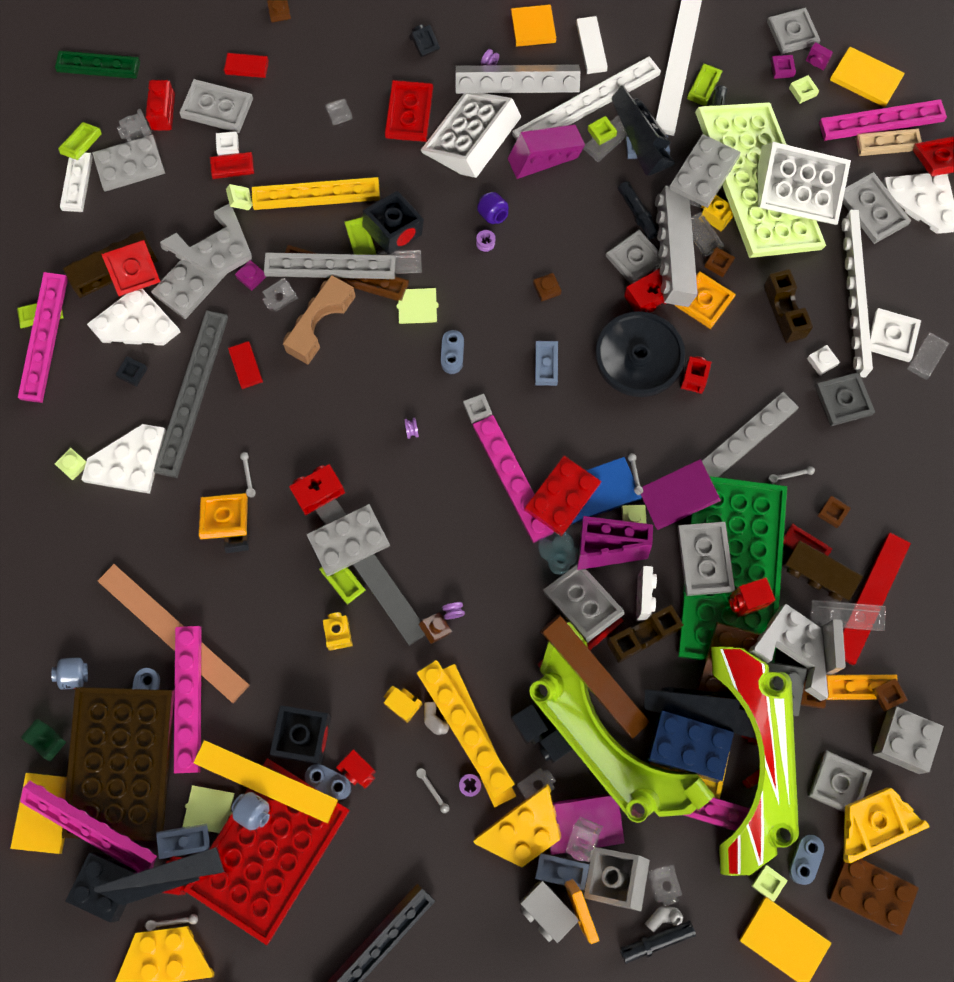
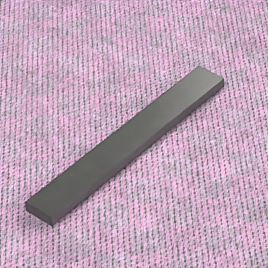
M208 310L205 312L154 468L156 474L174 478L178 477L228 321L227 314Z
M336 499L315 510L325 525L347 515ZM375 554L353 564L407 644L410 646L425 636L419 626L421 620Z

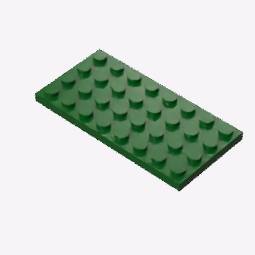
M709 476L721 501L691 514L690 524L725 522L735 590L739 586L767 578L775 601L765 609L738 618L737 613L732 611L729 604L730 595L733 592L686 596L684 583L681 621L684 626L680 629L678 657L705 661L716 622L759 634L763 633L768 627L767 624L779 609L787 486ZM776 647L771 662H775Z

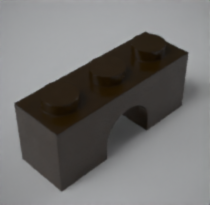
M790 269L769 274L764 284L765 292L785 343L807 338L813 328L806 307L799 309L796 304L795 292L798 287Z
M670 605L651 615L650 618L633 628L629 627L609 638L607 645L619 664L676 633L684 625L673 606Z

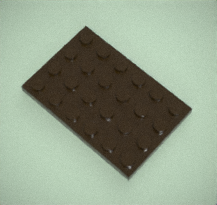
M75 687L65 800L78 810L85 811L95 820L107 824L110 829L129 837L130 840L157 841L156 832L164 831L175 690ZM62 828V838L81 839Z

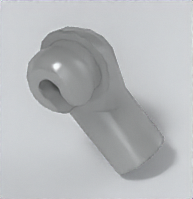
M425 702L424 723L426 727L434 734H446L449 730V725L446 721H442L436 716L435 702Z
M661 906L657 908L644 924L654 933L662 923L680 925L683 921V915L675 907Z

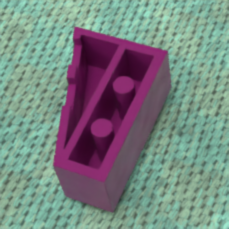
M583 516L577 570L648 559L653 542V525Z

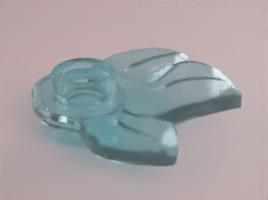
M567 532L562 537L557 535L553 542L547 539L540 540V556L548 561V566L553 573L564 574L572 565L578 564L579 547H574L573 539ZM556 560L563 561L564 563L560 564Z

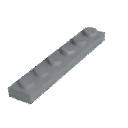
M265 253L264 274L265 276L330 278L333 275L336 278L395 279L396 257L395 255Z
M782 392L702 461L708 475L720 477L796 412L799 407Z

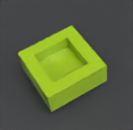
M606 116L588 125V132L598 145L617 136V130Z

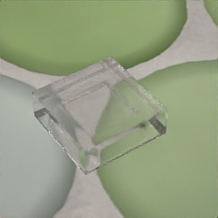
M345 98L326 105V110L333 126L352 119V114Z

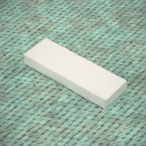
M597 17L577 19L576 25L587 74L606 72L607 62Z
M84 153L79 160L69 157L60 203L62 211L83 212L93 159L91 153Z

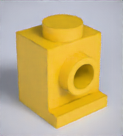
M715 195L708 208L701 207L703 209L701 219L721 232L734 217L729 203Z
M340 612L327 615L328 619L323 620L327 648L331 651L353 646L347 616H342ZM339 625L341 627L338 633L332 632L334 626Z
M392 686L384 695L386 699L384 704L407 723L422 706V701L417 699L414 702V696L405 688L400 691Z

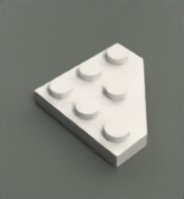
M927 173L884 178L883 185L897 203L905 209L906 214L918 222L920 220L931 226L930 230L936 234L954 232V199L948 174L931 176Z
M143 288L127 293L87 324L102 343L114 341L123 342L124 344L154 343V345L164 346L180 333L179 328Z
M142 424L87 458L81 480L86 483L150 494L155 476L154 468L167 432L166 429Z

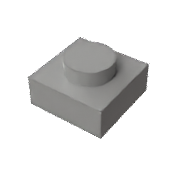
M484 394L463 401L471 424L492 416V411Z

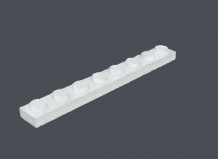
M850 210L846 218L842 220V231H845L843 248L847 251L845 269L848 270L849 275L846 283L847 289H850L848 307L852 310L850 328L853 329L854 334L851 342L852 349H855L853 367L860 373L861 377H867L873 366L859 210Z

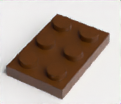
M716 622L696 690L732 693L727 686L712 674L711 647L744 648L749 652L751 646L755 645L758 641L757 638L760 634Z
M843 859L828 900L898 935H902L919 887L862 859L852 863H845Z

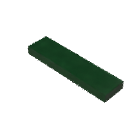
M59 51L55 69L61 73L137 79L140 60L139 57Z

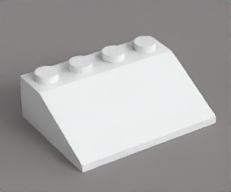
M464 93L422 147L421 152L461 175L477 178L515 127L521 115L512 98L485 93Z
M776 142L762 145L758 163V208L838 225L851 160Z

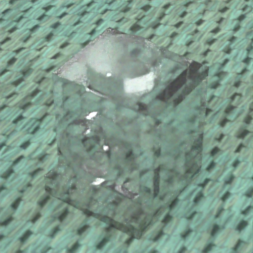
M141 109L137 110L138 114L119 120L120 126L117 129L122 139L126 138L130 142L152 135Z
M285 278L263 291L265 298H263L264 303L269 310L273 308L276 312L298 299V296ZM278 293L283 294V299L281 301L276 300V295Z
M540 767L516 785L525 799L538 791L533 786L536 780L542 782V787L548 784L551 791L555 789L553 783L556 781L548 769L543 771Z
M579 817L573 827L565 852L571 854L578 861L589 862L595 851L603 826Z
M667 865L648 871L647 875L655 901L658 903L663 901L664 906L677 903V897L682 896L674 865ZM665 881L671 884L669 891H665L662 887Z

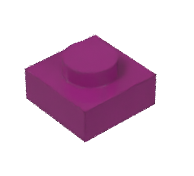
M815 42L806 61L824 71L833 52Z
M793 55L772 56L771 66L774 79L795 76L796 69Z
M251 260L235 274L236 278L251 291L267 277L264 271Z

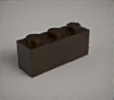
M802 541L795 543L794 548L783 564L787 568L786 572L797 579L800 576L807 579L809 586L819 591L821 588L828 591V596L840 603L842 600L849 601L863 578L862 575Z

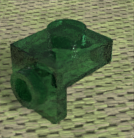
M36 719L21 736L23 741L32 745L48 761H51L66 744V741L53 727L39 719Z

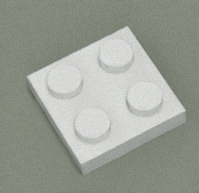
M878 308L875 312L870 331L871 352L910 362L913 357L921 320Z
M643 566L637 578L636 622H644L652 615V612H655L656 598L652 597L653 588H656L657 575L653 574V567Z

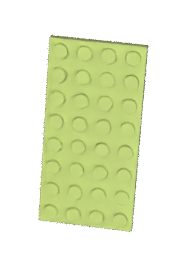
M755 103L698 107L695 113L703 134L741 152L739 159L722 186L749 258L822 250L826 244L816 220L758 208V163L762 145L771 142L787 145L771 104Z

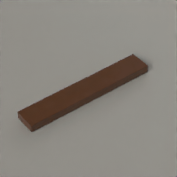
M290 245L285 250V253L317 254ZM396 276L395 279L338 278L355 289L396 301L403 300L406 289L409 286V280Z
M557 615L540 631L630 738L633 739L649 723V720L560 615Z

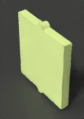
M436 288L406 289L403 300H398L399 304H397L399 324L437 322V308L439 304L436 302Z
M192 786L189 801L185 804L187 810L183 827L207 823L208 831L220 833L232 814L231 807L235 793Z

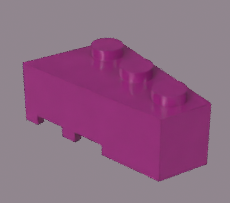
M576 125L525 131L520 133L508 157V161L516 179L578 158L585 144Z

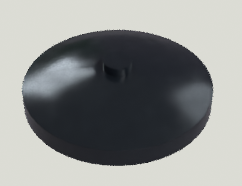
M630 312L616 317L602 330L596 346V364L604 380L617 391L635 397H648L665 391L677 380L685 361V347L679 332L664 318L648 312Z

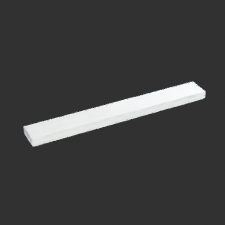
M681 0L656 118V122L663 132L674 136L702 0Z
M648 56L513 130L512 135L517 141L521 132L568 126L612 102L613 95L621 85L630 92L659 76L661 70Z

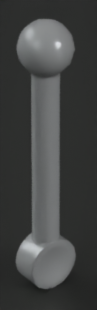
M243 452L240 454V458L243 460L248 487L246 494L252 498L256 492L252 488L250 478L249 454Z
M631 453L628 455V460L631 462L636 486L634 491L637 495L643 493V488L639 483L635 463L636 455Z
M808 466L805 470L779 476L772 474L769 476L768 481L771 484H775L781 479L803 474L812 475L815 469L812 466Z
M422 768L418 769L416 772L417 777L424 781L440 805V811L447 813L449 805L442 801L426 777V771Z
M191 914L187 918L160 922L150 920L146 923L145 927L148 931H152L156 927L182 923L196 924L198 916Z

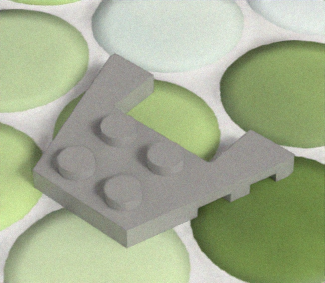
M229 204L214 211L215 218L224 227L220 231L191 247L175 233L160 242L161 248L165 251L173 252L182 261L184 259L193 264V267L215 280L252 259L251 252L233 207H230Z
M785 604L779 607L767 624L768 627L759 635L758 641L755 645L751 646L749 652L765 663H769L772 661L775 647L808 669L804 690L820 701L828 698L822 628Z

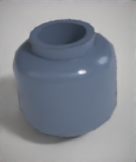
M81 658L58 660L57 667H52V682H57L59 689L82 687L84 682H88L87 663H83Z
M253 792L239 795L232 805L233 819L248 830L263 827L269 820V804Z

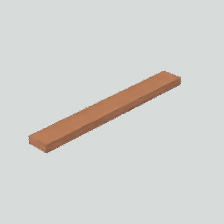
M113 564L98 582L175 651V627L184 626L120 568ZM201 642V675L234 703L250 685Z

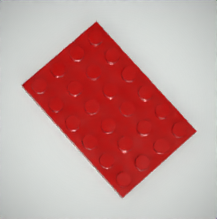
M267 758L264 762V767L317 790ZM248 788L245 794L253 792L269 804L268 814H270L268 822L263 827L248 830L237 823L231 814L210 849L218 847L224 872L200 876V880L187 884L184 891L265 945H268L350 812L349 809L338 802L329 822L326 823Z

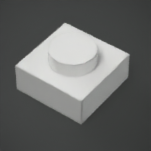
M237 132L216 133L218 156L239 153Z
M828 345L810 354L807 358L819 376L840 363Z

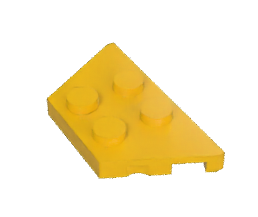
M546 784L476 836L473 842L520 867L532 861L561 838L559 824L556 821L555 806H553L550 795V786Z
M884 788L845 806L844 862L852 863L929 828V824L925 820H921L913 812L914 809L909 804L903 802L892 788Z
M189 926L135 933L116 982H181L214 977V971L212 968L210 969L203 956L204 953L200 946L196 944Z

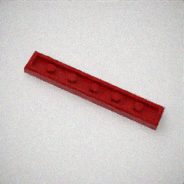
M892 533L887 534L843 628L845 662L851 665L856 664L911 545L910 542Z

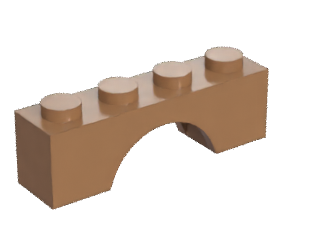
M333 275L330 276L328 281H324L316 298L313 297L310 300L304 315L301 314L298 317L292 332L286 334L283 340L286 353L309 365L320 349L318 339L314 335L316 324L328 314H344L356 297L354 287Z

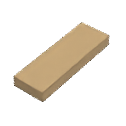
M919 128L857 134L855 138L859 156L913 151L915 143L922 142Z

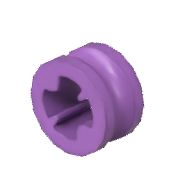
M488 49L482 57L481 66L496 65L499 60V54L497 52L493 53L492 49Z
M489 230L480 231L476 237L477 248L484 252L492 250L495 246L494 233ZM482 238H484V240L485 238H489V243H482Z
M414 417L411 421L404 419L407 438L410 439L413 435L419 437L416 418Z
M456 602L444 605L442 607L443 611L446 612L444 618L455 619L464 616L465 612L461 610L463 603Z
M473 774L463 776L459 782L460 791L465 796H475L481 790L480 779ZM469 778V781H471V778L475 779V787L477 789L474 792L472 790L470 792L465 791L466 784L464 781Z

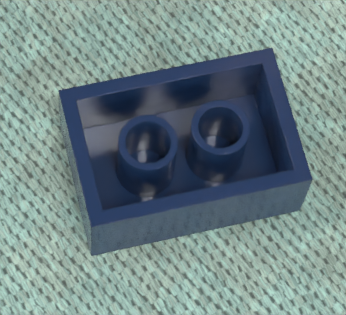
M661 711L657 715L646 761L680 772L696 773L702 779L718 783L723 781L734 732Z

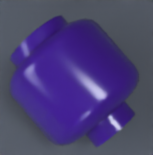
M490 192L481 196L477 210L488 223L499 224L507 218L509 206L498 193Z

